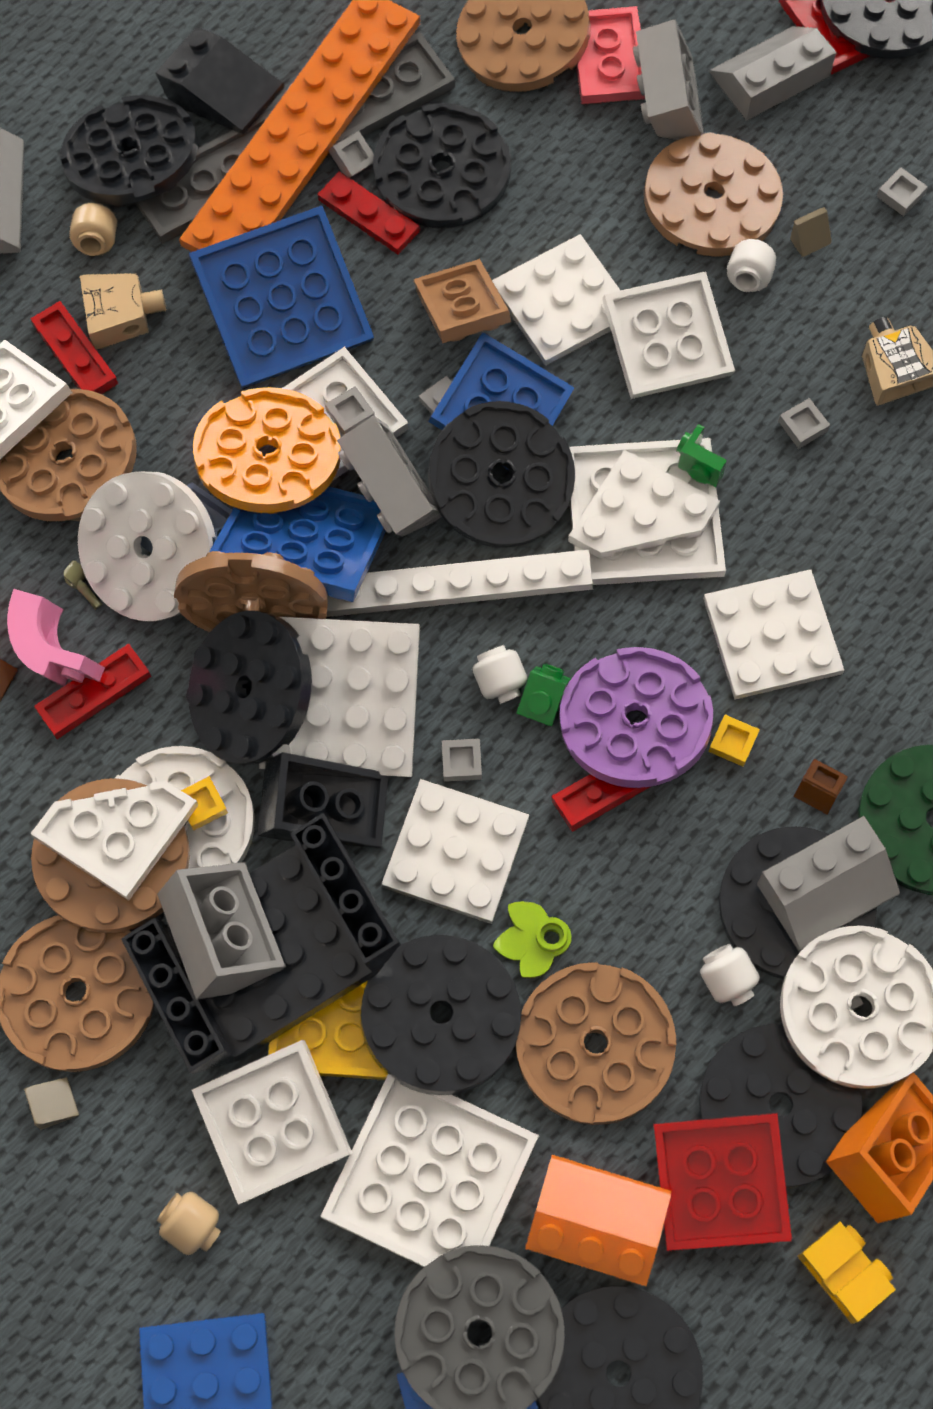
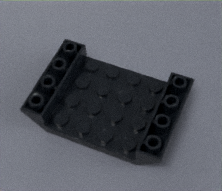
M324 813L290 833L296 845L249 873L285 964L281 971L232 994L196 999L169 924L165 926L159 920L153 918L121 938L191 1074L237 1062L375 977L401 945Z

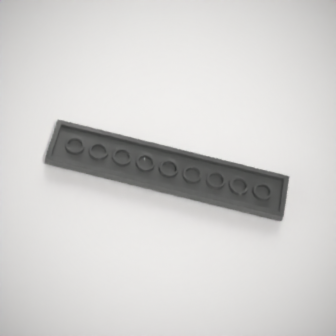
M420 32L411 36L335 145L357 131L364 137L394 121L402 114L405 115L455 88V78ZM273 109L262 114L244 135L232 130L199 147L193 165L177 183L175 188L148 200L135 203L162 244L185 232Z

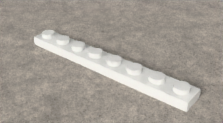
M589 550L369 572L366 574L354 602L328 596L326 617L593 590Z

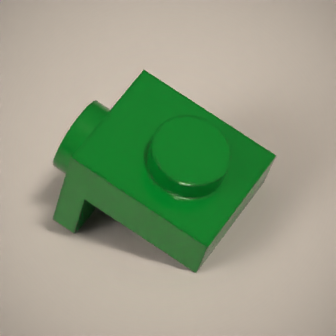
M698 424L692 434L686 432L678 444L676 452L680 453L678 468L689 473L690 477L699 483H708L717 487L723 477L727 460L700 446L705 427Z
M543 664L542 668L536 666L530 671L516 714L552 726L557 717L562 696L571 678L563 676L564 670L549 664Z

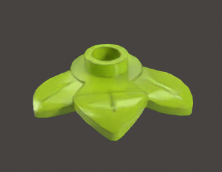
M524 901L511 903L508 905V912L514 926L503 932L496 939L493 947L503 957L520 961L522 978L539 977L550 969L554 957L560 956L567 951L571 943V931L564 921L558 918H549L545 910L536 903ZM547 932H556L559 936V941L555 944H548L544 939Z

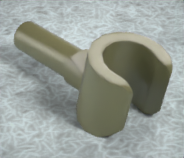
M74 560L71 561L63 572L65 582L82 593L96 610L102 603L89 587L82 582L86 577L81 564Z

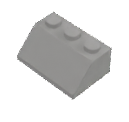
M676 20L636 31L638 46L633 47L636 64L638 67H641L642 74L637 75V82L641 95H645L646 103L641 104V111L646 125L651 123L657 136L675 140L704 134L693 57Z
M792 26L714 67L709 73L743 117L749 120L829 77L836 52L817 28Z
M372 416L337 439L342 448L338 452L340 459L349 471L355 469L362 481L357 483L368 502L374 500L381 512L377 514V517L388 533L394 531L396 535L403 537L442 518L434 504L430 491L386 423Z
M865 816L767 869L762 873L757 883L798 951L802 950L820 935L843 927L900 894L886 849Z
M245 862L176 870L157 893L196 999L232 994L281 971L285 967Z

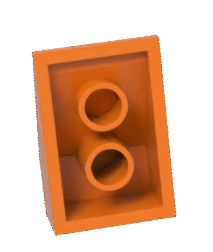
M914 1072L896 1082L843 1135L826 1161L877 1223L912 1215L933 1181V1095Z

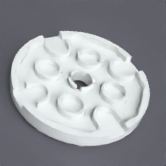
M131 472L110 479L100 486L89 499L79 524L78 551L86 579L94 592L106 605L119 614L131 619L158 621L181 614L178 610L179 602L177 598H174L177 576L189 563L206 557V554L209 553L213 546L212 537H215V532L206 508L196 494L181 481L160 472ZM143 536L150 539L153 550L150 556L141 554V537Z
M171 746L153 750L136 759L137 762L128 767L120 776L117 775L114 778L128 779L149 786V783L165 780L179 790H183L210 776L227 808L228 814L194 831L189 821L184 827L190 846L189 868L242 863L254 835V808L244 781L226 761L203 749Z
M869 926L837 928L811 941L802 949L789 967L784 978L780 996L783 1027L799 1057L824 1078L843 1086L863 1089L887 1086L906 1078L928 1059L933 1050L932 967L924 956L911 944L907 945L898 938L887 934L888 931ZM856 996L867 998L872 1005L871 1015L865 1018L851 1010L852 999Z

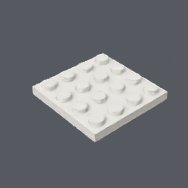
M702 438L700 446L712 452L711 439ZM680 440L569 447L575 467L574 491L570 500L572 529L623 450L634 454L717 499L716 487L708 483H699L692 479L689 473L678 468L680 453L676 452ZM719 508L701 536L686 539V536L666 541L663 545L637 551L636 548L615 552V556L602 559L590 554L593 585L724 577L726 567ZM574 545V551L583 550Z
M280 617L299 634L297 640L302 652L309 656L312 688L307 714L299 732L289 745L283 744L272 754L273 757L284 752L376 770L381 775L412 777L420 624ZM265 762L259 764V769H265Z
M388 1074L352 1149L353 1154L349 1155L320 1217L422 1267L427 1266L444 1253L460 1247L473 1245L490 1246L539 1135L453 1095H431L409 1089Z

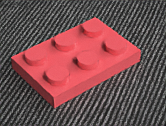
M637 7L588 11L591 24L590 38L583 56L576 64L581 104L645 99V95H641L637 82V75L642 74L641 67L637 66L633 53V47L638 46L636 31L640 30Z

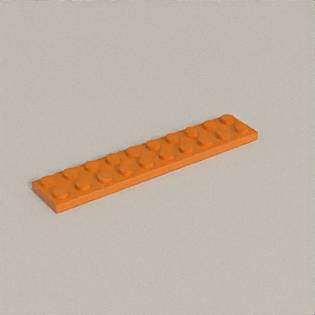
M352 0L179 239L181 246L194 252L280 221L325 159L329 149L335 145L336 141L420 25V16L390 0Z

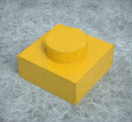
M724 715L708 752L744 767L760 729Z
M210 776L181 790L198 803V807L188 819L193 831L228 814L227 808Z

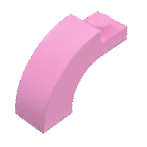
M14 589L8 607L7 626L10 642L18 658L29 669L61 686H65L67 679L83 683L84 678H89L100 682L105 667L86 656L61 648L57 629L63 609L44 597Z

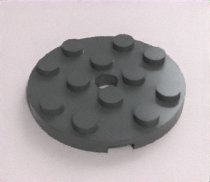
M473 1245L460 1247L448 1251L430 1262L415 1275L408 1285L396 1315L395 1347L399 1364L414 1391L433 1409H526L544 1393L552 1382L558 1370L564 1349L563 1314L556 1294L541 1272L526 1259L506 1249L494 1246ZM484 1321L491 1327L492 1337L486 1345L476 1346L469 1341L467 1330L473 1322Z

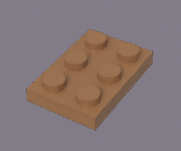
M480 259L413 279L416 292L442 343L459 341L468 335L484 330H495L500 325L511 322L509 309Z

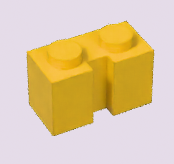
M840 1221L797 1257L850 1323L854 1324L859 1322L896 1289L890 1283L893 1276L887 1267L879 1259H875L871 1263L861 1249L866 1244L860 1234L851 1225L845 1228Z

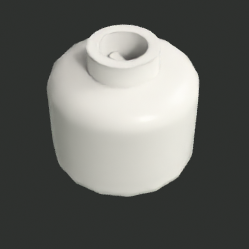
M748 239L738 243L732 251L727 266L729 281L736 288L744 292L761 291L767 287L776 265V255L773 249L767 243L755 239Z
M502 645L477 656L479 662L473 666V673L481 693L486 699L498 697L500 704L521 696L519 688L527 683L528 678L516 651L506 650L505 646Z
M727 944L712 951L703 958L705 964L702 966L700 974L717 1002L731 1001L733 1006H737L754 996L752 988L759 982L760 977L743 948H732L731 944Z

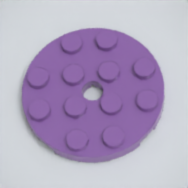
M631 647L617 649L616 654L599 660L596 658L592 659L581 667L569 681L560 705L561 733L564 743L574 760L596 778L623 787L641 788L656 786L684 774L704 753L709 743L713 726L712 700L701 683L700 676L681 659L664 651L651 648ZM638 710L645 713L647 719L632 725L626 718V715L631 711Z

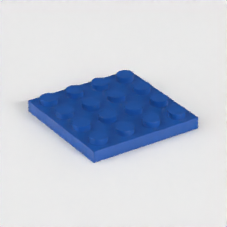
M323 206L189 253V258L241 389L330 357L343 347L349 350L374 340L370 325Z
M328 486L314 500L288 511L268 514L245 511L234 507L209 552L254 554L273 552L280 554L288 562L311 569L315 574L314 576L326 588L328 596L354 602L386 530L377 517L381 510L374 500L368 502L364 495Z

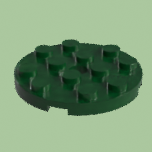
M920 745L897 752L881 763L873 772L863 789L859 802L858 817L865 816L885 847L897 884L918 893L933 895V827L926 820V813L933 810V745Z

